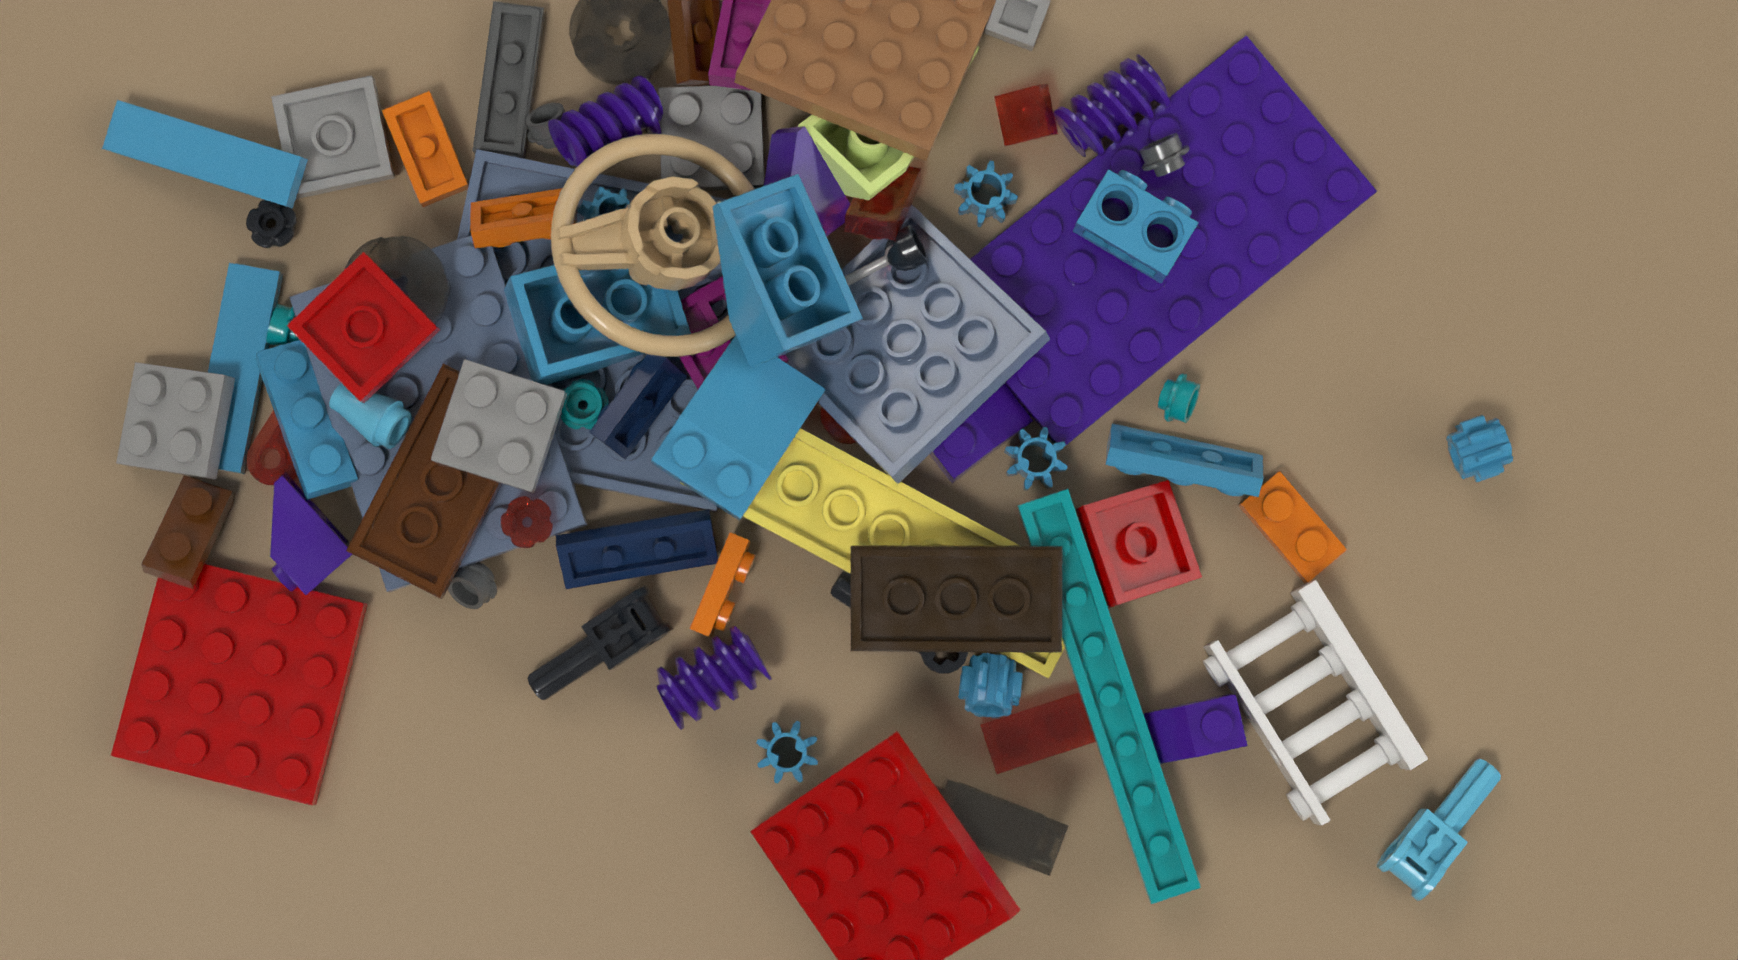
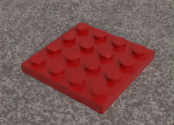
M204 564L193 589L157 578L111 756L311 806L316 805L368 604L314 590L305 595L299 587L290 591L281 582Z
M898 731L750 831L837 960H944L1009 921L1021 911Z

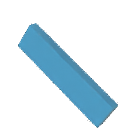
M120 100L116 102L102 149L292 209L308 161L306 158Z
M229 263L208 368V373L222 374L235 378L218 470L245 474L263 382L256 362V352L269 349L270 344L266 343V336L273 312L278 304L283 274L280 271Z

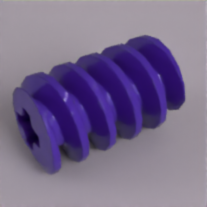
M1139 54L1136 55L1137 62L1129 58L1120 62L1121 75L1113 70L1106 72L1103 76L1104 86L1096 82L1088 85V99L1079 94L1073 96L1070 101L1072 111L1063 106L1054 110L1057 124L1070 144L1082 157H1086L1085 150L1088 148L1101 157L1106 154L1101 140L1104 136L1116 144L1121 143L1122 140L1118 130V126L1121 124L1132 132H1136L1138 126L1134 114L1137 112L1148 120L1154 119L1155 116L1151 106L1153 100L1165 108L1171 106L1161 78Z
M638 75L632 79L631 84L623 83L616 86L613 94L605 92L598 95L596 103L587 101L580 105L578 112L569 110L563 113L561 121L557 119L549 120L548 129L562 157L570 165L578 167L598 149L622 138L642 135L641 130L643 129L648 134H661L659 121L663 117V107L654 86L645 77Z
M735 625L730 628L732 644L729 646L718 636L712 638L714 654L711 656L699 646L693 648L695 658L693 666L681 656L675 658L677 669L675 676L671 675L662 666L657 668L659 684L656 686L680 730L685 728L684 711L696 721L703 718L702 701L714 711L720 709V691L733 701L738 699V681H741L750 690L757 688L756 671H759L767 679L772 680L749 636L745 635Z

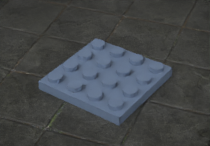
M912 204L842 269V273L846 276L883 257L888 238L908 225L914 228L921 239L929 262L916 269L907 271L897 270L893 266L888 265L849 285L863 319L828 337L786 353L789 359L788 365L826 389L817 403L897 484L1050 340L1047 332Z

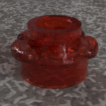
M527 496L517 497L509 503L507 511L501 517L502 531L506 536L512 538L511 542L520 548H532L536 542L542 543L551 535L553 524L550 522L552 512L549 506L541 499L530 500ZM530 517L532 519L530 527L523 525L524 518Z

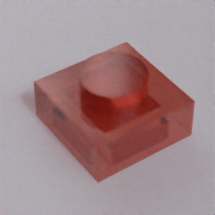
M1039 84L994 96L1005 146H1014L1058 135L1048 84Z

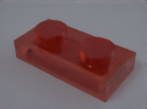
M909 166L902 175L870 200L853 197L845 214V232L861 234L876 240H896L897 234L920 187L921 168Z
M1079 692L980 724L996 774L1096 742Z

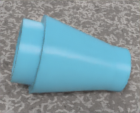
M342 383L334 390L329 402V407L346 419L374 447L381 445L388 449L395 447L402 440L411 423V413L404 409L402 401L375 393L363 404Z

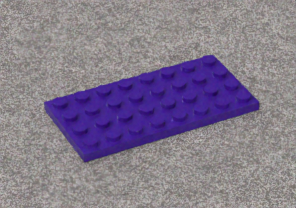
M1247 35L1170 96L1171 106L1169 108H1165L1160 104L1153 110L1154 119L1148 120L1144 117L1137 123L1138 130L1136 132L1128 130L1121 136V143H1112L1105 149L1106 154L1102 157L1096 156L970 258L977 267L1033 318L1050 337V340L1004 384L1042 429L1044 427L1048 428V437L1054 444L1064 442L1065 446H1067L1377 192ZM1177 133L1182 145L1189 146L1190 150L1188 153L1181 155L1185 165L1171 173L1157 177L1154 170L1144 171L1142 169L1145 162L1139 150L1160 138ZM1108 169L1117 175L1121 170L1137 176L1147 184L1146 192L1161 201L1165 197H1170L1181 202L1192 211L1190 218L1198 222V225L1162 284L1073 232L1076 222ZM1109 198L1102 202V211L1108 219L1122 221L1129 217V209L1121 199ZM1154 224L1147 228L1148 240L1154 246L1166 248L1173 244V234L1168 227L1162 224Z

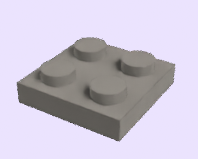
M372 75L271 97L282 151L308 159L296 199L395 178L376 81Z
M719 86L659 88V98L663 107V117L660 121L661 134L683 137L711 148L733 163L755 189L764 186L761 93ZM661 155V179L672 176L693 179L699 183L697 187L703 191L729 190L722 181L699 165L677 157Z
M464 359L431 460L534 494L567 393Z
M135 362L116 463L130 467L216 480L235 378L222 374Z

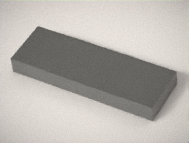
M493 1L472 149L474 154H476V149L523 159L526 158L527 132L529 129L525 121L532 112L546 13L543 7Z

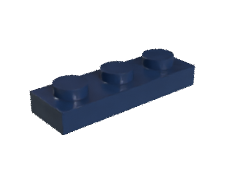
M709 509L556 535V549L566 589L717 564L718 551Z

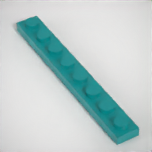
M1064 489L1017 505L1030 546H1062V642L1148 900L1151 904L1199 889L1201 885L1069 490Z

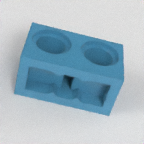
M1108 169L1076 222L1073 232L1162 284L1198 225V222L1190 218L1192 211L1181 202L1170 197H1165L1161 201L1146 192L1147 184L1137 176L1121 170L1117 175ZM1109 198L1121 199L1129 209V217L1122 221L1108 219L1102 211V202ZM1154 224H1162L1168 227L1173 234V244L1166 248L1154 246L1148 240L1147 228Z

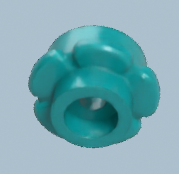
M277 304L269 324L266 336L267 344L280 346L300 340L287 327L296 317L293 307L290 308Z
M1180 374L1176 381L1168 379L1162 388L1158 400V408L1165 410L1164 418L1167 422L1175 419L1187 423L1195 409L1199 397L1200 384L1186 380L1187 374Z
M575 380L568 388L562 390L567 393L562 408L561 419L572 429L579 430L581 427H585L587 430H591L597 422L599 413L609 403L608 396L602 388H596L595 384L590 380ZM582 400L588 403V407L585 410H580L578 407L579 402Z

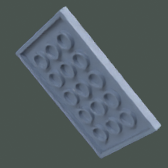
M470 235L379 266L440 329L424 347L376 392L402 401L404 409L410 412L412 416L410 426L443 363L460 371L465 359L531 380L504 293L506 282L494 247L489 246L475 249L472 236ZM329 284L290 296L295 316L310 304ZM306 346L331 425L344 439L358 480L351 483L363 518L406 434L391 449L383 445L374 447L346 419L329 407L330 398L341 382ZM556 430L534 494L502 484L458 569L587 525ZM379 568L387 592H393L412 585Z

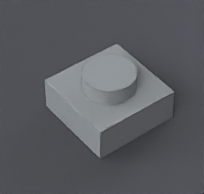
M996 0L985 28V34L1032 51L1051 0Z

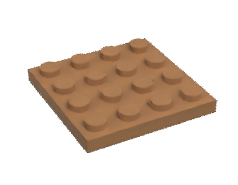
M771 0L736 71L734 83L927 161L983 36L996 0Z

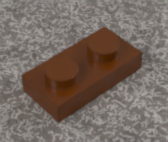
M667 0L677 85L711 86L708 74L720 17L719 0Z
M184 475L143 559L141 566L144 573L193 589L235 500L233 492Z

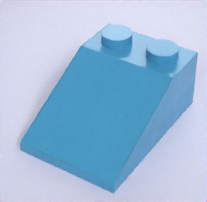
M799 174L712 206L729 321L750 368L828 337L863 319Z
M554 265L510 276L504 288V293L531 381L549 385L585 375L645 354L614 342L587 322L566 295ZM628 269L579 270L585 285L594 298L620 321L652 334L665 336L691 334L678 291L638 284L631 278Z
M735 335L651 459V463L740 521L826 389L778 357L750 368Z

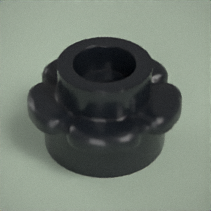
M267 200L260 201L259 207L251 209L246 218V227L252 232L251 239L258 246L267 249L287 245L295 234L297 224L296 213L292 208ZM270 219L276 221V225L273 228H268L267 222Z

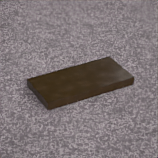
M851 545V651L1062 653V546Z

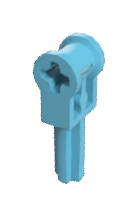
M1475 760L1434 813L1429 809H1420L1401 834L1382 854L1377 863V868L1382 872L1389 870L1412 889L1411 896L1417 901L1426 897L1439 883L1446 870L1467 845L1468 842L1458 833L1500 781L1501 774L1485 760Z

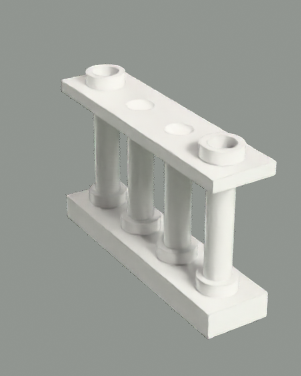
M1314 580L1291 592L1296 601L1291 606V613L1228 652H1225L1219 640L1205 645L1204 649L1209 657L1203 660V663L1218 687L1227 684L1232 694H1236L1240 707L1292 788V791L1287 793L1286 796L1302 821L1310 817L1314 824L1322 826L1330 821L1321 805L1326 800L1386 763L1390 766L1397 763L1400 769L1412 770L1428 760V757L1318 582ZM1304 629L1307 633L1314 630L1324 646L1318 651L1320 656L1253 697L1237 670ZM1332 674L1336 677L1341 674L1352 692L1346 695L1347 701L1281 741L1265 714L1326 676ZM1358 718L1362 721L1369 718L1380 735L1374 739L1376 745L1309 786L1293 759Z

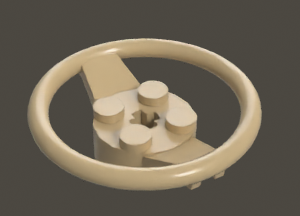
M643 134L622 138L607 144L592 153L573 171L564 184L555 205L551 226V248L554 266L566 295L583 318L596 330L614 342L641 353L663 357L687 356L711 350L729 341L736 334L728 315L707 329L679 336L652 334L631 327L614 317L599 304L590 293L579 273V270L628 269L631 278L638 284L651 285L654 288L673 291L695 286L704 280L721 262L712 208L717 203L707 192L697 187L698 182L693 179L673 176L656 180L636 195L624 209L573 224L578 204L589 185L609 167L637 156L666 155L697 164L722 181L735 197L755 190V188L733 163L711 148L690 139L667 134ZM668 225L672 226L674 234H682L683 239L679 243L672 241L666 235L665 229Z

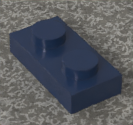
M647 354L643 360L633 367L628 381L613 401L601 410L597 422L589 433L626 460L687 376L666 357Z

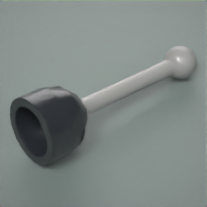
M908 225L888 238L883 257L844 277L849 286L888 265L893 266L897 270H913L929 262V258L918 234L911 225Z

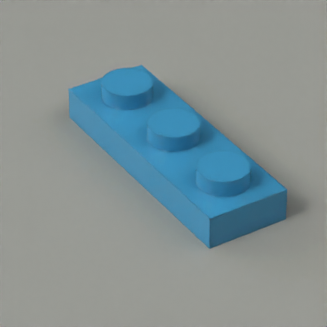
M298 340L256 352V362L306 500L352 487L351 483L357 481L358 477L344 439L331 425L305 344Z
M1117 424L1111 425L1107 441L1105 465L1116 467L1119 471L1129 475L1146 473L1165 477L1177 485L1189 486L1198 484L1213 487L1229 496H1242L1246 494L1259 497L1263 483V455Z

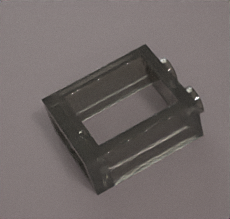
M948 777L944 778L942 786L934 784L978 849L1050 876L1069 825L1058 819Z

